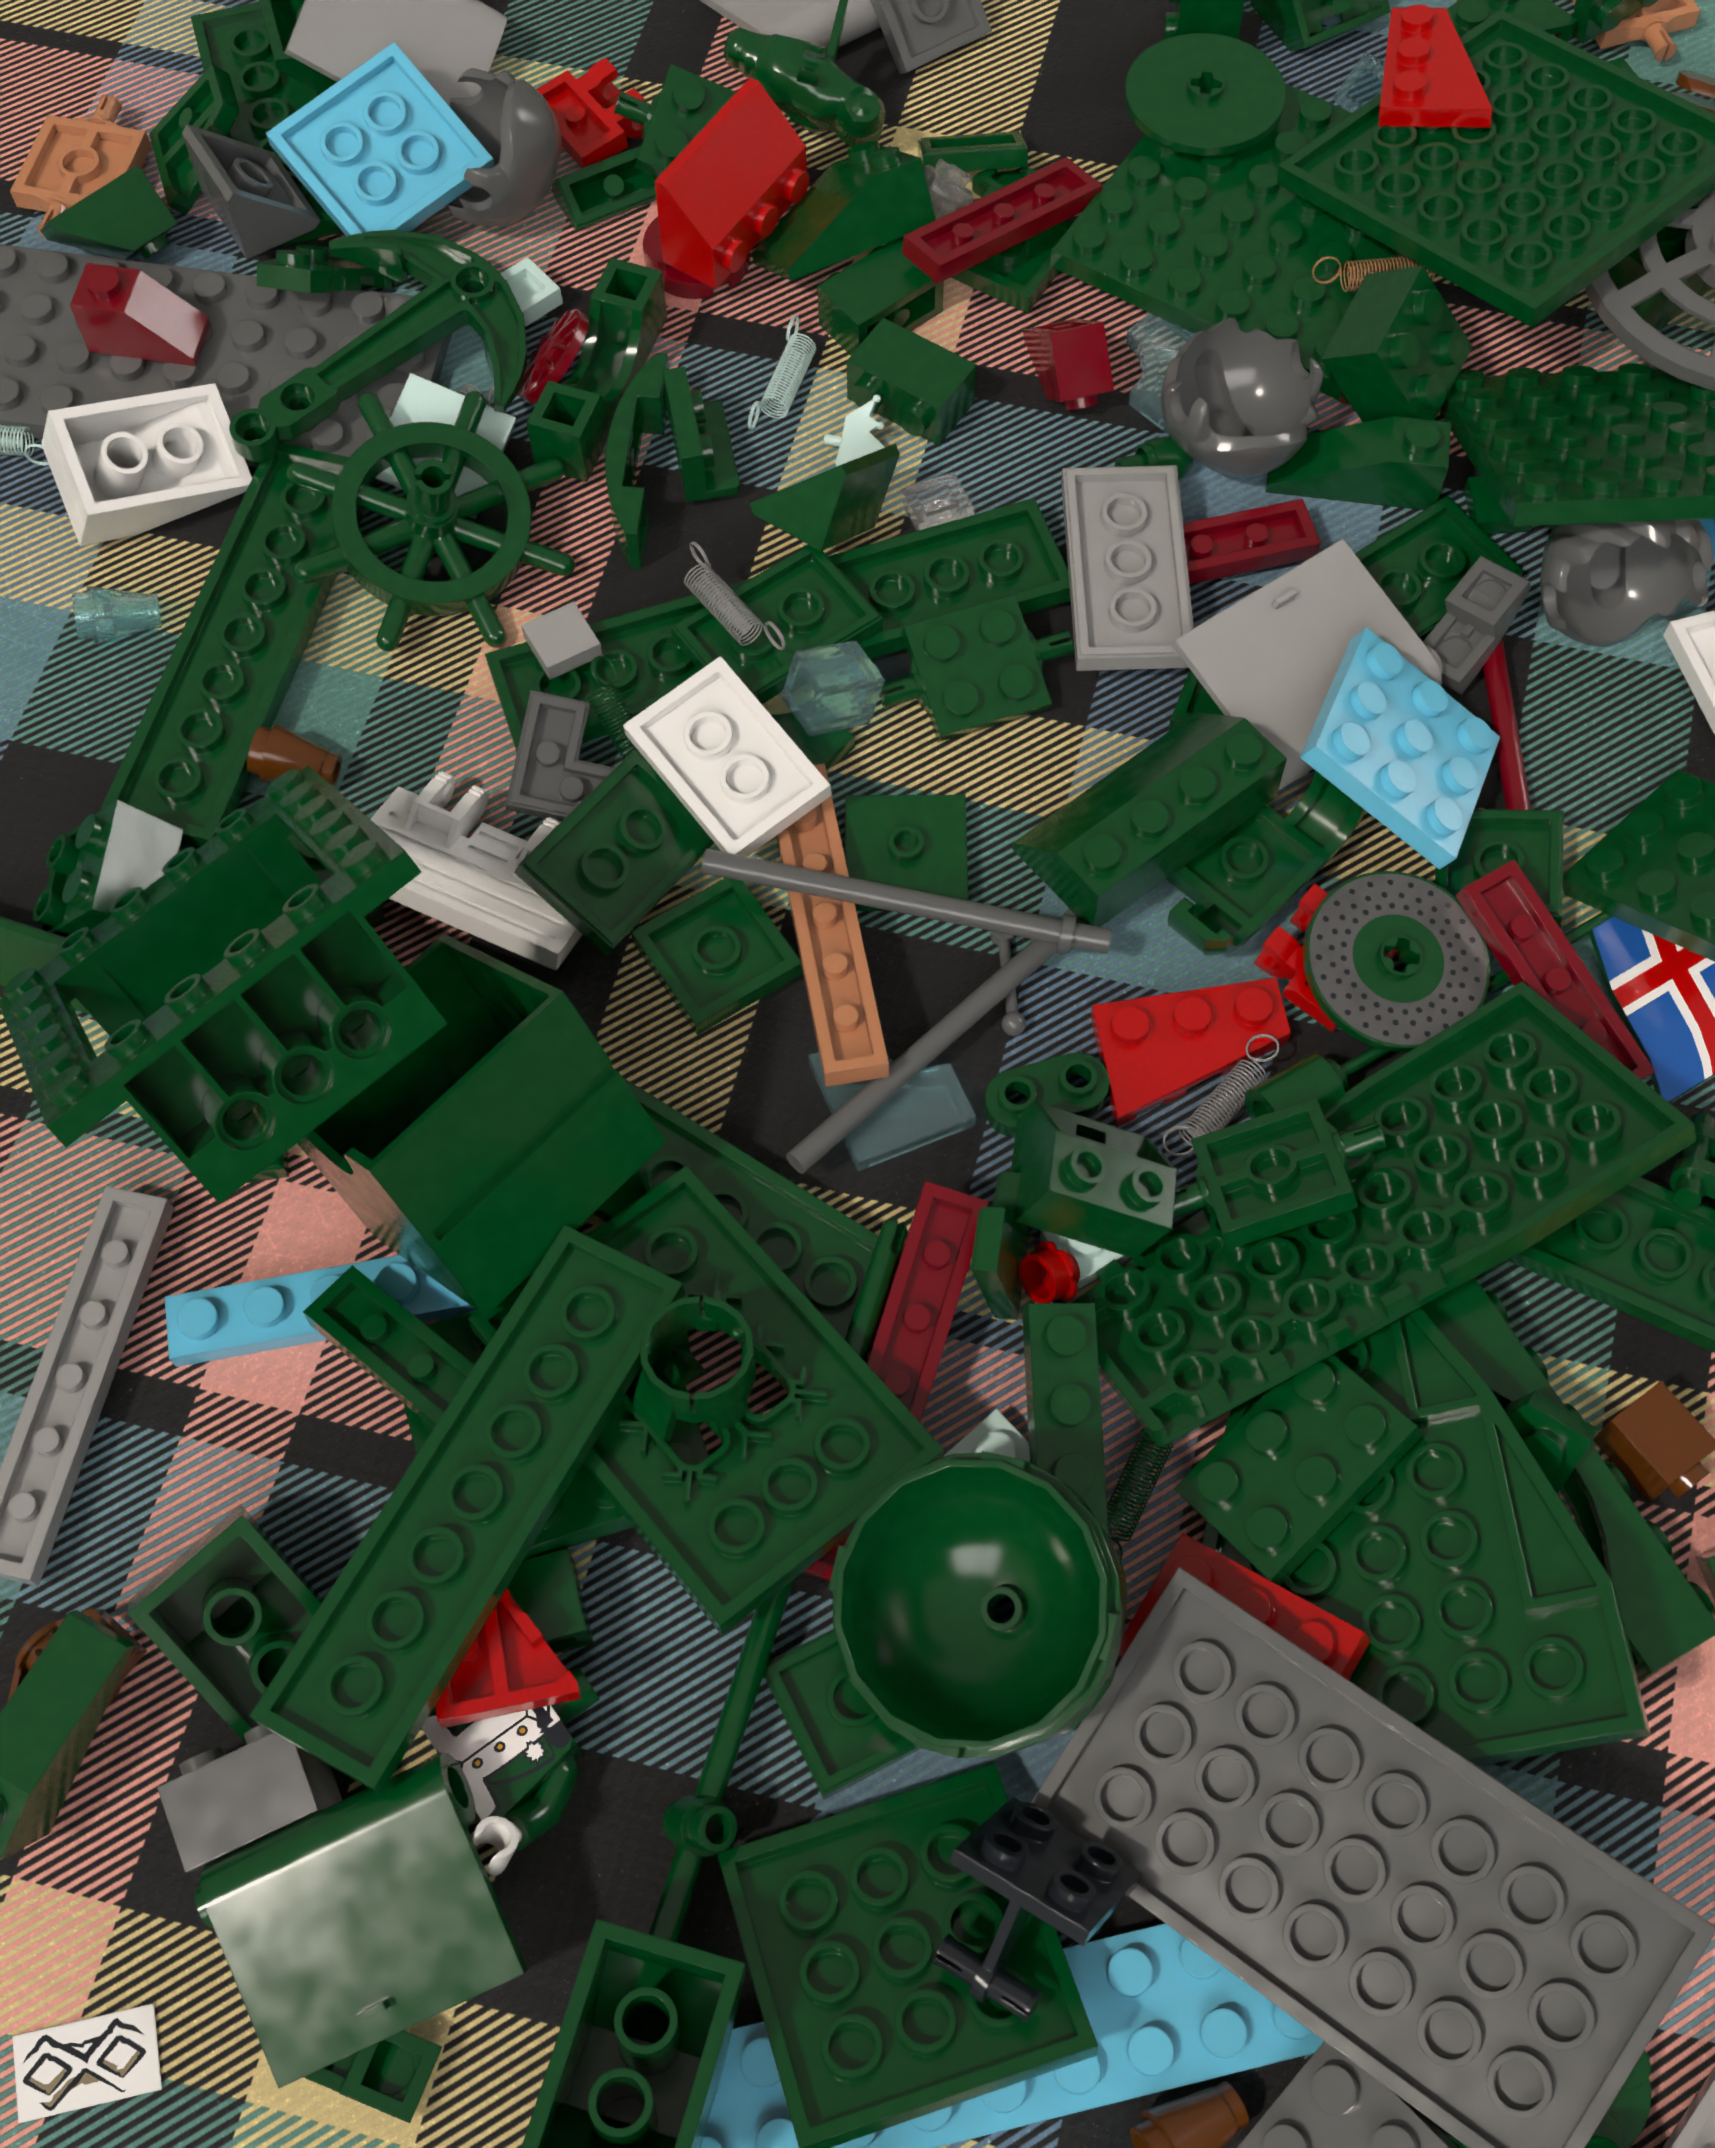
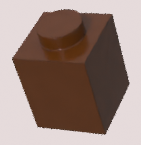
M1662 1381L1611 1419L1593 1439L1596 1445L1649 1504L1668 1488L1677 1498H1680L1710 1473L1701 1462L1715 1450V1439Z

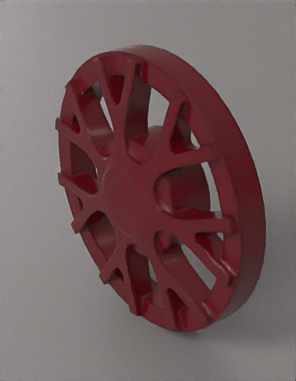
M580 310L566 311L560 320L556 319L546 336L540 338V343L536 350L529 355L530 360L518 391V396L527 403L534 404L538 401L548 381L558 383L577 356L589 328V318Z

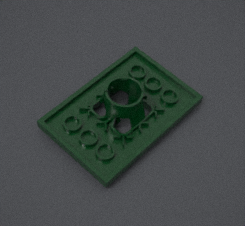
M686 1165L587 1235L683 1283L686 1294L684 1298L662 1307L647 1323L640 1341L642 1371L633 1402L624 1394L582 1465L720 1634L723 1635L847 1538L859 1516L900 1475L922 1467L931 1460L944 1457V1449ZM533 1274L517 1286L487 1317L478 1311L469 1318L473 1332L485 1346L488 1345ZM692 1328L702 1331H724L738 1341L743 1348L741 1368L728 1383L709 1392L694 1393V1406H692L690 1393L680 1391L679 1389L705 1369L691 1354L688 1332ZM755 1361L770 1372L788 1392V1396L764 1414H754L748 1410L747 1398L750 1396L756 1379ZM652 1365L660 1368L678 1390L670 1388L657 1378ZM677 1419L690 1423L706 1422L723 1442L717 1451L696 1465L684 1463L671 1449L669 1444Z

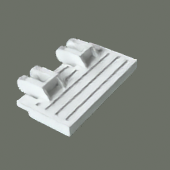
M442 771L439 772L419 795L397 787L370 820L408 853L422 873L388 899L557 971L583 934L520 879L514 871L519 863L561 821L547 817L528 841L483 822L472 836L468 838L466 836L475 827L477 821L483 816L484 810H486L489 798L487 790L478 786H472L468 793L449 812L443 808L447 806L455 789L456 782L452 775Z

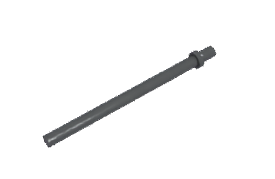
M711 849L705 850L702 861L701 873L1055 943L1057 944V951L1069 953L1070 948L1075 947L1107 954L1112 936V929L1076 922L1075 915L1065 913L1062 919Z
M1070 909L1065 912V914L1075 915ZM1076 916V922H1078V923H1083V922ZM1032 940L889 1064V1077L871 1080L786 1154L790 1165L797 1172L804 1174L1055 953L1063 955L1066 952L1057 951V944Z

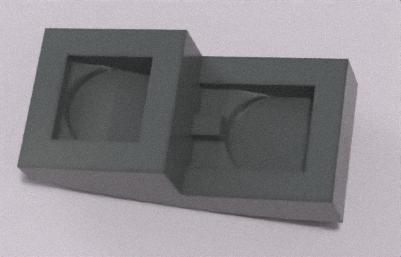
M1482 556L1478 558L1445 599L1447 613L1423 641L1424 645L1431 647L1441 659L1443 665L1441 675L1443 685L1462 695L1487 662L1514 620L1531 588L1529 580Z

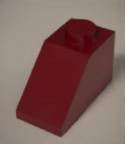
M86 263L70 303L71 310L89 352L196 366L211 325L208 316L138 269Z
M1070 319L1023 330L1025 344L1047 399L1064 402L1065 409L1071 410L1098 404L1097 394L1114 391L1104 322Z

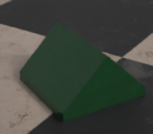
M896 443L751 502L749 505L752 513L820 551L875 528L900 455Z

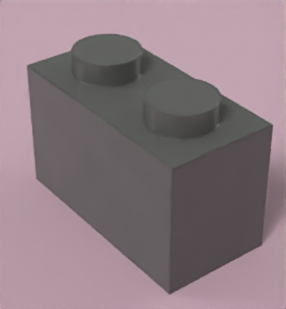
M261 1725L247 1731L244 1734L247 1745L224 1755L222 1748H216L182 1762L179 1765L182 1776L157 1787L185 1873L202 1870L206 1864L342 1801L343 1799L331 1766Z

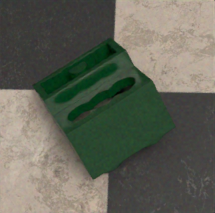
M1250 0L1253 9L1290 52L1307 48L1391 13L1388 0ZM1340 14V23L1322 29L1320 19Z
M1033 1101L1017 1117L1011 1172H1020L1015 1222L1134 1259L1172 1229L1177 1169L1150 1138Z

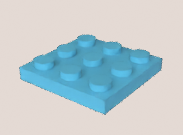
M395 42L266 132L271 147L346 236L380 230L410 232L474 186L464 178L467 168L491 169L495 166L493 157Z
M1365 627L1351 638L1300 758L1440 870L1457 858L1500 736L1491 730L1486 722L1474 716L1446 693L1440 684L1429 679L1401 656L1395 647L1384 642L1369 628Z

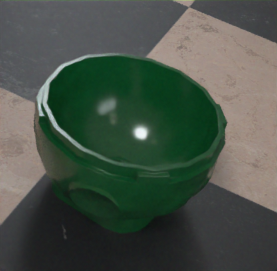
M986 1451L981 1453L951 1454L931 1460L922 1467L900 1475L859 1516L844 1546L839 1545L828 1590L833 1591V1628L851 1683L888 1728L914 1743V1746L955 1758L999 1757L1043 1743L1059 1734L1069 1732L1085 1719L1102 1699L1116 1673L1115 1664L1126 1621V1600L1128 1595L1126 1576L1122 1563L1106 1532L1094 1517L1086 1501L1072 1487L1025 1460ZM1009 1596L1014 1602V1615L1009 1621L1002 1623L996 1617L995 1606L1002 1597Z

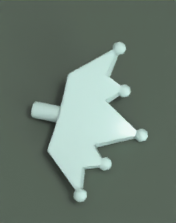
M874 395L871 401L846 415L842 436L825 434L824 444L839 447L835 460L836 466L885 448L871 434L876 429L881 430L884 428L882 421L877 422L872 418L876 403L881 400L880 395Z

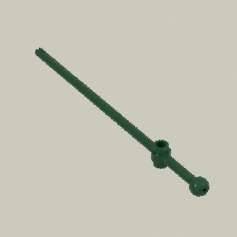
M897 1218L886 1220L881 1227L844 1339L864 1362L866 1361L907 1235L905 1223L901 1222L898 1224ZM795 1578L755 1609L695 1794L683 1796L672 1802L664 1812L662 1819L663 1832L676 1848L648 1933L649 1935L677 1942L704 1857H709L726 1850L736 1837V1818L722 1801Z

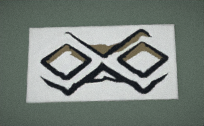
M154 2003L12 2036L18 2123L162 2090Z

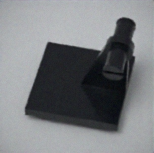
M1012 1797L954 1849L949 1863L1010 1900L987 1957L981 1956L953 1938L951 1934H948L938 1947L933 1964L942 1967L970 1985L969 1995L981 2003L990 1998L1027 2023L1039 2004L1038 2001L1042 1997V1992L1030 1987L1005 1971L1004 1968L1030 1914L1035 1915L1084 1946L1137 1887L1142 1874L1124 1864L1119 1854L1110 1847L1099 1842L1086 1841L1058 1824L1056 1818L1045 1808L1034 1803L1021 1802Z

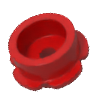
M1043 1241L1037 1244L1035 1252L1026 1255L1020 1263L1019 1276L1026 1294L1035 1303H1055V1301L1060 1299L1068 1303L1077 1294L1080 1279L1078 1262L1069 1251L1065 1249L1058 1250L1057 1245L1052 1241Z

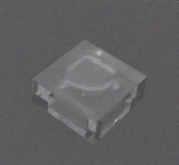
M954 472L901 489L903 506L916 531L974 515L973 504Z

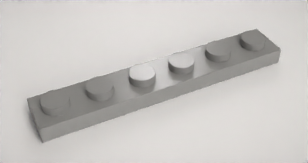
M105 1186L0 1468V1578L35 1586L40 1584L174 1211V1207L167 1198Z

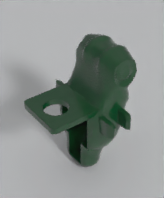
M848 0L839 1L827 50L825 47L778 34H759L743 28H736L729 33L724 47L726 63L731 68L741 71L746 78L751 77L759 81L777 107L786 113L793 123L801 125L810 132L833 131L849 147L864 142L877 141L880 138L885 120V108L882 100L869 88L847 76L835 64L845 23Z

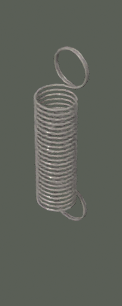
M694 541L691 542L690 550L699 565H696L687 573L684 579L685 586L740 645L745 646L752 643L760 635L763 627L770 642L777 649L783 650L786 646L785 640L776 625L768 621L764 626L747 605L714 572L700 545ZM693 545L700 551L705 563L699 559ZM702 566V567L696 569V570L689 576V578H688V580H687V583H686V579H687L688 575H689L696 567ZM704 568V570L699 571V572L691 579V581H690V583H689V585H688V582H689L690 578L694 575V573H696L698 570ZM705 571V573H702V574L694 581V583L691 585V583H692V581L695 579V577H696L697 575H699L701 572ZM757 624H758V627H757L756 631L754 632V634H753L752 636H750V637H749L748 639H746L745 641H740V640H743V639L747 638L750 634H752V632L755 630V628H756V626H757ZM760 624H761L760 631H759V633L756 635V637H755L754 639H752L750 642H748V643H746V644H742V643H745V642H747L748 640H750V639L758 632L759 627H760ZM768 624L778 634L782 647L771 637L767 629ZM753 625H755L754 628L752 629V631H751L749 634H747L745 637L741 638V637H742L743 635H745L748 631H750V629L753 627Z
M1259 1034L1253 1036L1247 1042L1246 1054L1249 1059L1261 1068L1265 1074V1079L1261 1071L1254 1064L1247 1060H1240L1234 1066V1069L1218 1084L1216 1089L1210 1093L1208 1098L1203 1101V1104L1195 1110V1113L1187 1119L1184 1125L1173 1127L1166 1132L1163 1137V1146L1169 1154L1185 1156L1194 1151L1193 1145L1185 1139L1181 1129L1185 1136L1191 1140L1185 1130L1193 1138H1196V1135L1199 1137L1205 1135V1132L1211 1133L1217 1131V1129H1223L1233 1120L1236 1114L1246 1105L1245 1101H1243L1245 1100V1094H1243V1092L1246 1093L1245 1089L1249 1090V1087L1252 1088L1262 1082L1254 1069L1241 1062L1252 1065L1260 1073L1263 1081L1266 1080L1267 1074L1257 1062H1267L1277 1056L1279 1052L1277 1039L1268 1034ZM1268 1037L1276 1042L1277 1050L1269 1058L1257 1059L1249 1055V1044L1254 1039ZM1241 1065H1244L1248 1067L1250 1070H1252L1259 1080H1257L1256 1077L1249 1070L1242 1067ZM1179 1129L1181 1137L1192 1148L1184 1153L1171 1152L1165 1145V1139L1168 1134Z

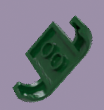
M1315 771L1307 791L1285 818L1266 805L1166 879L1196 903L1193 904L1184 897L1169 911L1168 926L1206 956L1236 951L1256 934L1341 849L1359 825L1366 810Z

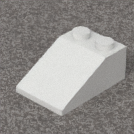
M215 383L48 411L41 445L80 546L136 536L247 491L252 477L244 457L239 455L234 448L229 431L230 420Z

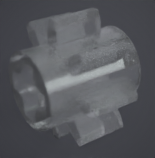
M942 159L938 160L935 168L931 165L923 166L936 220L973 202L972 191L965 187L971 179L969 174Z

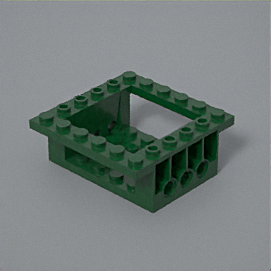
M309 765L300 772L295 768L281 774L266 789L268 796L249 811L246 808H240L227 815L215 827L214 832L217 834L197 850L189 847L174 855L162 868L164 873L162 877L145 890L141 887H135L124 893L110 907L109 911L112 915L92 930L88 927L76 930L57 947L56 952L59 954L38 971L34 967L25 969L12 978L4 987L3 993L5 996L0 999V1010L46 1127L65 1147H68L127 1101L220 1204L448 1024L364 918L422 873L421 870L399 844ZM292 833L333 876L323 883L288 840L287 836ZM75 998L110 1036L104 1045L106 1050L98 1057L71 1004V1001Z

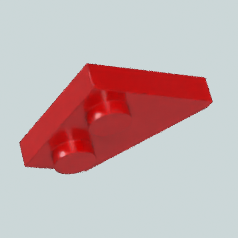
M506 1588L435 1704L437 1722L442 1729L581 1699V1694L575 1677L569 1670L567 1671L546 1643L541 1632L529 1616L522 1611L511 1596L508 1588Z

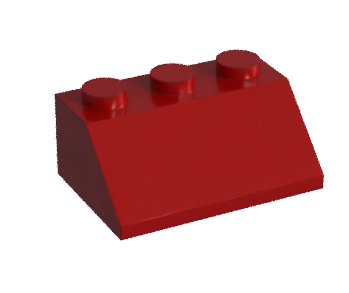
M750 77L654 181L663 262L717 289L731 272L735 273L742 267L747 254L760 239L767 238L773 232L778 219L791 204L798 203L805 195L809 185L806 145L759 81Z

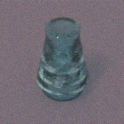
M87 586V592L72 593L75 625L79 640L93 639L94 644H99L144 630L162 628L158 593L144 594Z

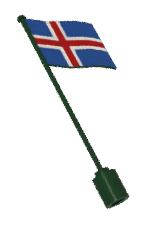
M1604 912L1599 913L1564 934L1570 944L1575 943L1588 934L1590 935L1608 992L1635 1042L1655 1070L1651 1074V1078L1659 1095L1670 1103L1715 1075L1714 961ZM1504 970L1489 979L1487 994L1510 981ZM1371 1047L1341 1066L1332 1059L1325 1060L1320 1055L1311 1053L1246 1091L1245 1104L1249 1116L1253 1119L1316 1097L1321 1110H1323L1348 1091L1347 1076L1390 1051Z

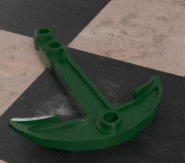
M380 230L348 235L329 241L331 257L369 267L400 283L407 279V273L425 284L427 288L318 366L303 369L261 397L258 408L246 409L237 413L230 422L229 431L234 448L239 455L252 462L266 461L272 457L280 441L294 440L304 432L312 430L319 422L337 411L342 401L464 325L472 326L483 340L485 358L494 380V411L505 413L519 391L527 367L524 315L508 282L494 266L476 252L440 236L401 230Z

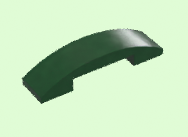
M656 353L644 364L625 390L616 408L607 438L605 474L613 527L621 552L630 569L642 570L649 530L645 488L633 487L642 434L665 435L668 417L663 370L669 369L668 355Z

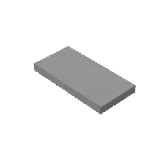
M1177 465L1063 468L1061 485L1076 671L1189 668L1172 646L1175 639L1194 628Z

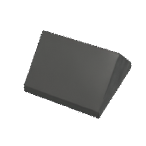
M187 124L182 135L201 190L246 259L316 229L321 220L274 152Z

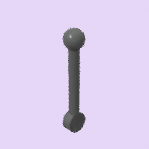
M991 931L990 937L992 942L998 945L1000 965L1002 967L1012 959L1010 944L1015 936ZM1015 988L1004 998L1006 1015L1001 1023L1004 1032L1011 1036L1020 1035L1026 1028V1020L1018 1011Z

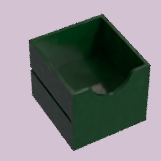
M443 934L412 961L405 970L448 1024L297 1142V1144L376 1239L487 1317L538 1267L564 1225L576 1230L667 1141L623 1077L611 1065L612 1061L562 990Z

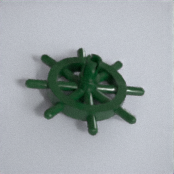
M478 391L467 393L454 425L438 422H416L394 427L380 399L371 392L362 394L358 399V407L373 437L355 450L344 464L339 475L302 462H294L287 468V478L294 485L332 497V525L336 543L335 547L298 562L294 567V577L299 582L307 584L347 568L354 579L368 593L388 605L376 636L378 647L385 652H391L399 645L410 613L425 616H446L466 611L470 612L485 642L490 647L500 648L507 641V634L490 600L508 586L519 571L522 563L560 576H568L575 569V561L569 554L529 541L531 507L528 492L561 479L566 473L565 463L560 458L552 457L517 471L503 452L491 442L476 434L486 407V400L483 394ZM439 458L442 460H425L416 467L412 459ZM464 466L477 473L488 483L459 496L455 493ZM391 467L407 498L369 486V484L381 472ZM502 504L507 523L506 533L465 518ZM361 507L398 521L361 536L356 519L357 508ZM457 541L495 554L484 566L473 572ZM411 542L400 573L390 569L376 557V555ZM432 553H438L452 580L439 582L423 581Z

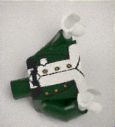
M577 1664L570 1668L569 1671L578 1682L581 1699L442 1729L437 1722L436 1707L434 1706L421 1727L437 1753L445 1752L454 1757L468 1780L474 1798L475 1811L481 1819L472 1835L475 1847L488 1843L499 1850L486 1869V1872L490 1875L496 1876L501 1874L507 1867L515 1850L525 1848L559 1823L578 1780L577 1762L583 1755V1752L565 1727V1724L592 1706L600 1698Z

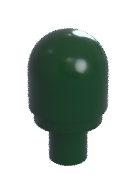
M1169 435L1146 440L1143 444L1136 447L1135 455L1117 458L1115 460V467L1177 465L1179 480L1189 473L1194 459L1188 456Z

